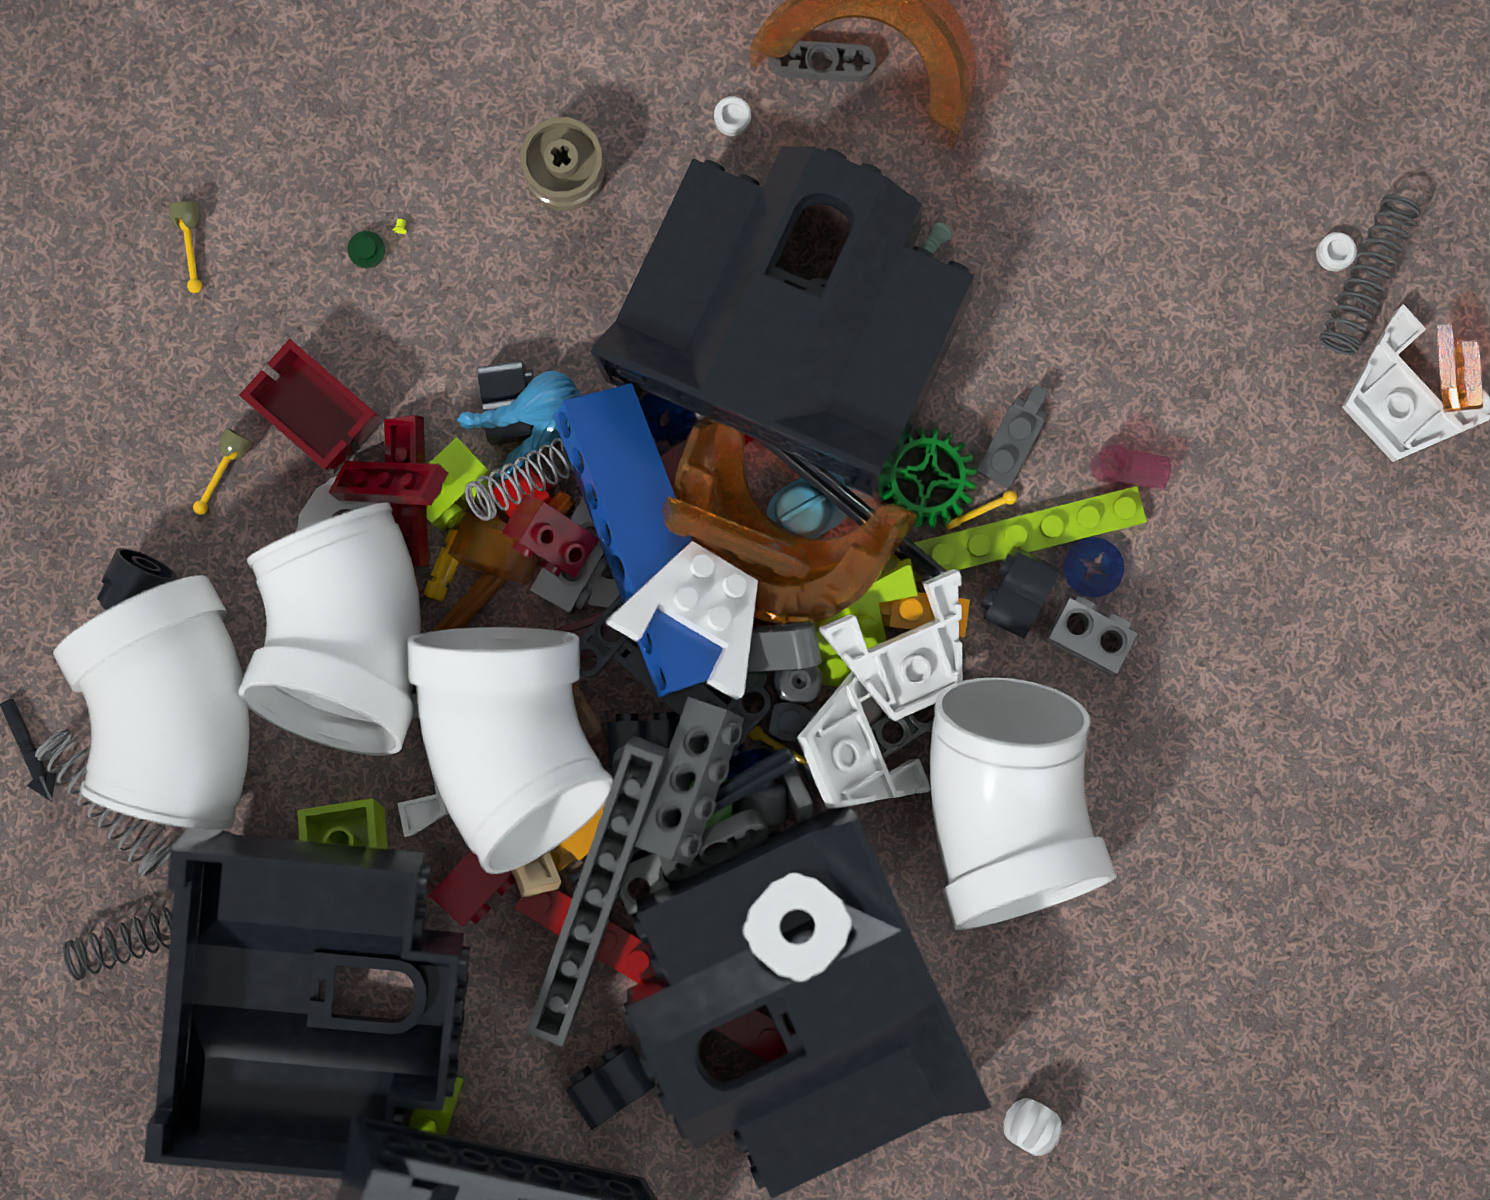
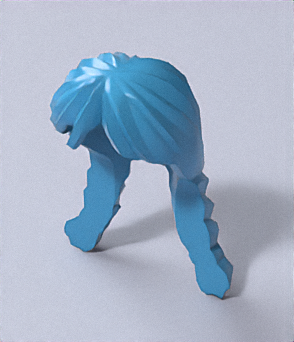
M546 371L533 378L529 385L509 405L501 406L496 410H488L482 414L464 412L461 413L457 421L466 430L474 427H506L519 421L534 425L531 436L515 448L513 452L509 453L499 469L502 471V467L506 463L514 464L518 457L526 458L530 451H539L542 445H551L555 438H561L553 415L561 407L564 400L582 395L576 388L573 380L557 371ZM566 416L567 426L569 431L571 432L570 423ZM532 454L529 459L532 460L535 454ZM520 460L517 466H524L525 460ZM507 467L504 472L509 476H513V467ZM496 473V478L499 479L500 482L501 473Z

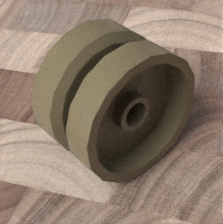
M553 117L538 123L526 135L520 149V165L531 194L542 205L557 211H573L588 205L600 193L605 181V160L596 134L585 123L570 117Z

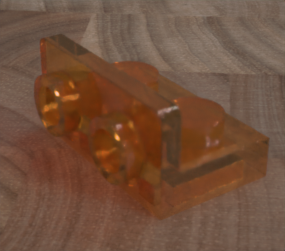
M1453 323L1438 324L1440 390L1444 412L1483 408L1479 342H1463L1462 337H1454Z

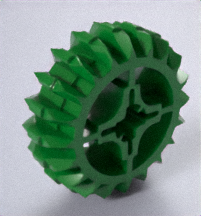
M923 427L917 428L916 440L913 439L911 433L909 434L887 482L886 487H888L889 491L884 492L880 498L881 502L888 501L891 498L894 500V503L887 510L890 514L895 513L899 507L904 510L899 519L901 523H905L910 514L914 515L913 525L915 528L921 526L923 517H927V524L930 529L935 528L937 523L936 516L938 515L944 525L949 524L951 519L948 510L959 517L963 510L957 502L969 505L972 502V498L963 491H975L977 488L976 483L966 480V478L975 476L977 469L973 467L965 468L964 466L973 460V455L966 454L961 457L958 454L964 448L965 443L960 441L953 448L949 445L953 434L948 432L943 441L939 440V428L936 427L932 429L930 438H926ZM917 449H926L923 462L920 465L907 466L906 468L897 466L898 462L909 452ZM937 451L946 456L952 463L956 477H951V474L939 469L937 465ZM930 461L929 470L933 472L931 476L935 475L937 481H931L923 495L924 485L920 483L921 480L917 479V475L922 474ZM896 478L910 483L915 488L916 504L911 503L902 495L897 486ZM946 488L955 489L952 497L947 502L939 506L927 507L931 491L935 489L945 490Z

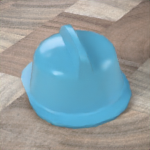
M828 471L845 485L844 479L841 476ZM802 477L778 491L772 497L767 507V522L771 532L779 540L788 544L801 545L812 541L838 526L848 516Z

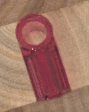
M1115 444L1105 447L1092 458L1090 470L1093 477L1102 483L1118 482L1164 490L1170 477L1171 464L1170 457L1127 450L1124 446ZM1105 455L1112 456L1117 460V473L1106 469L1104 465Z

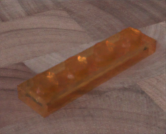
M669 496L662 507L665 526L676 535L682 537L694 536L701 539L704 544L718 551L723 550V548L737 553L742 560L748 563L757 564L760 562L768 565L773 571L784 577H791L793 575L805 579L811 568L806 550Z

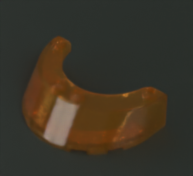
M783 0L765 20L750 45V66L757 68L762 54L775 58L784 57L790 53L792 48L806 34L827 22L843 18H865L892 27L907 38L920 54L929 79V115L934 123L952 131L947 146L954 149L973 102L977 71L974 48L968 30L962 18L948 0Z
M710 419L693 426L677 469L673 492L692 541L758 580L754 618L779 624L806 621L812 623L834 616L851 606L873 586L917 517V514L898 505L885 504L878 508L858 529L840 537L813 539L791 533L772 521L760 508L751 493L744 468V434Z

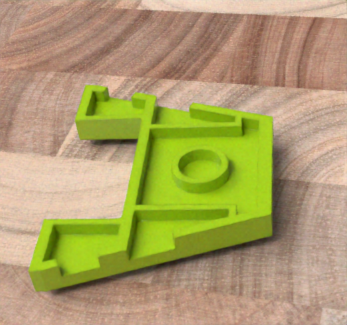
M905 559L897 563L896 568L883 575L878 573L868 578V582L850 592L846 590L805 612V622L815 623L822 660L817 666L822 674V685L840 686L852 671L821 634L819 627L852 614L856 616L867 649L887 641L879 603L918 596L911 559Z

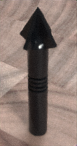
M6 700L0 704V707L32 776V781L27 787L52 802L56 773H47L43 762L38 760V757H35L37 749L15 700Z

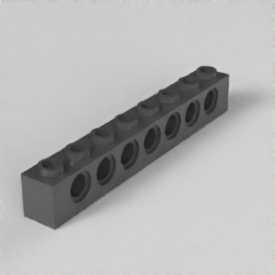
M633 736L625 746L526 1031L530 1035L563 1047L572 1031L636 848L634 846L636 837L669 748Z

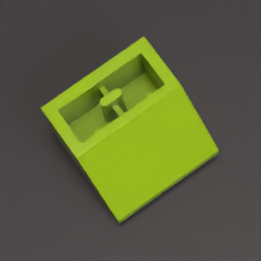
M457 437L428 463L439 464L449 472L442 485L440 495L431 506L427 505V519L441 531H444L447 527L451 530L455 529L468 516L465 512L470 507L465 495L467 483L477 481L481 476H490V471ZM483 479L480 483L490 494L488 479ZM472 486L471 490L474 501L480 504L476 494V487ZM480 493L481 499H482V501L484 502L485 499H484V497L482 496V494Z

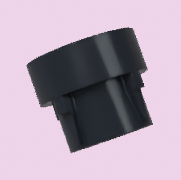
M118 548L101 580L104 584L97 596V600L107 611L148 590L175 581L177 575L167 565L151 556L132 549Z

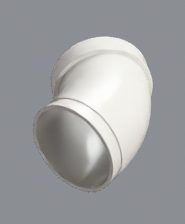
M388 502L366 506L320 522L278 540L248 557L247 562L250 568H253L257 578L256 583L264 602L267 629L265 645L254 652L239 689V696L248 708L270 723L292 734L331 748L376 756L395 754L402 748L415 711L414 705L410 700L414 684L408 680V639L421 634L419 593L413 564L400 527L395 523L391 513L392 508Z
M204 575L186 577L139 594L90 620L66 637L54 650V657L71 689L74 692L83 693L89 709L91 748L86 766L87 774L82 782L80 793L92 802L127 815L169 825L209 830L228 829L233 826L235 820L234 813L236 805L240 802L248 764L249 712L248 707L239 696V689L244 679L234 644L223 623L227 616V610L209 577Z
M474 627L431 631L408 639V680L412 684L417 685L419 717L431 770L454 823L472 852L479 857L480 864L488 873L507 872L548 853L586 825L607 801L613 779L608 772L604 771L600 760L590 747L580 726L574 706L572 683L579 679V637L575 634L542 628Z
M970 679L952 684L942 690L937 696L935 704L936 717L933 721L930 753V784L936 837L949 884L942 891L954 928L956 930H966L1010 920L1076 898L1114 880L1116 873L1104 839L1102 837H1094L1087 811L1084 762L1090 717L1085 708L1075 699L1056 689L1018 679Z

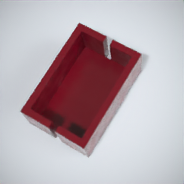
M289 339L267 363L281 375L277 381L261 370L239 396L325 471L334 475L355 452L350 445L354 441L361 445L383 419L294 341Z

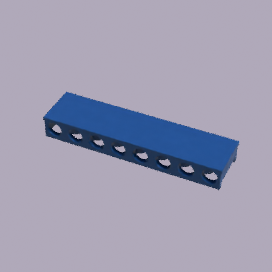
M632 383L564 400L561 407L553 415L623 604L651 580L683 548L692 542ZM566 416L570 423L571 432L569 431L567 426ZM579 451L583 458L584 467L580 461ZM593 488H594V490H595V492H596L598 503L596 502V500H595V498H594ZM606 523L610 529L611 539L607 533ZM620 560H621V562H622V564H623L624 571H625V575L623 574V572H622V570H621ZM657 608L642 637L637 640L659 698L708 681L723 650L719 645ZM647 632H648V634H649V636H650V638H651L652 647L650 646V644H649V642H648ZM660 668L664 673L666 684L662 679Z

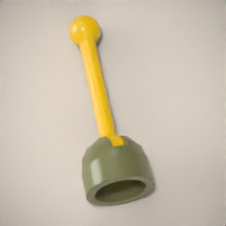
M194 201L172 203L168 205L172 224L184 232L190 276L187 288L191 293H199L202 290V283L197 278L191 230L200 221L199 203Z
M225 428L219 442V447L224 457L202 498L193 504V510L196 514L203 515L208 511L207 503L230 460L244 457L253 441L231 429Z

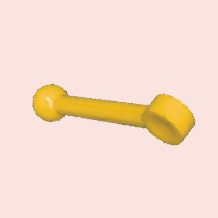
M1007 490L1003 497L959 517H954L945 526L949 530L1005 503L1009 505L1014 504L1017 501V494L1013 490Z

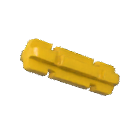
M457 529L449 530L445 539L447 545L445 548L442 547L432 570V581L428 580L424 589L426 597L441 602L444 600L448 591L446 585L448 582L451 583L462 557L460 551L461 549L465 550L469 540V536L466 533Z

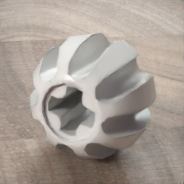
M1023 1098L1015 1102L1007 1111L1004 1120V1134L1013 1144L1035 1156H1043L1049 1153L1058 1144L1062 1133V1122L1058 1114L1031 1098Z

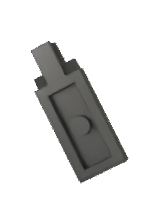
M1035 384L1026 401L1017 398L1014 404L1009 407L977 467L978 474L1007 489L1010 488L1044 424L1043 420L1047 413L1040 410V407L1049 391Z

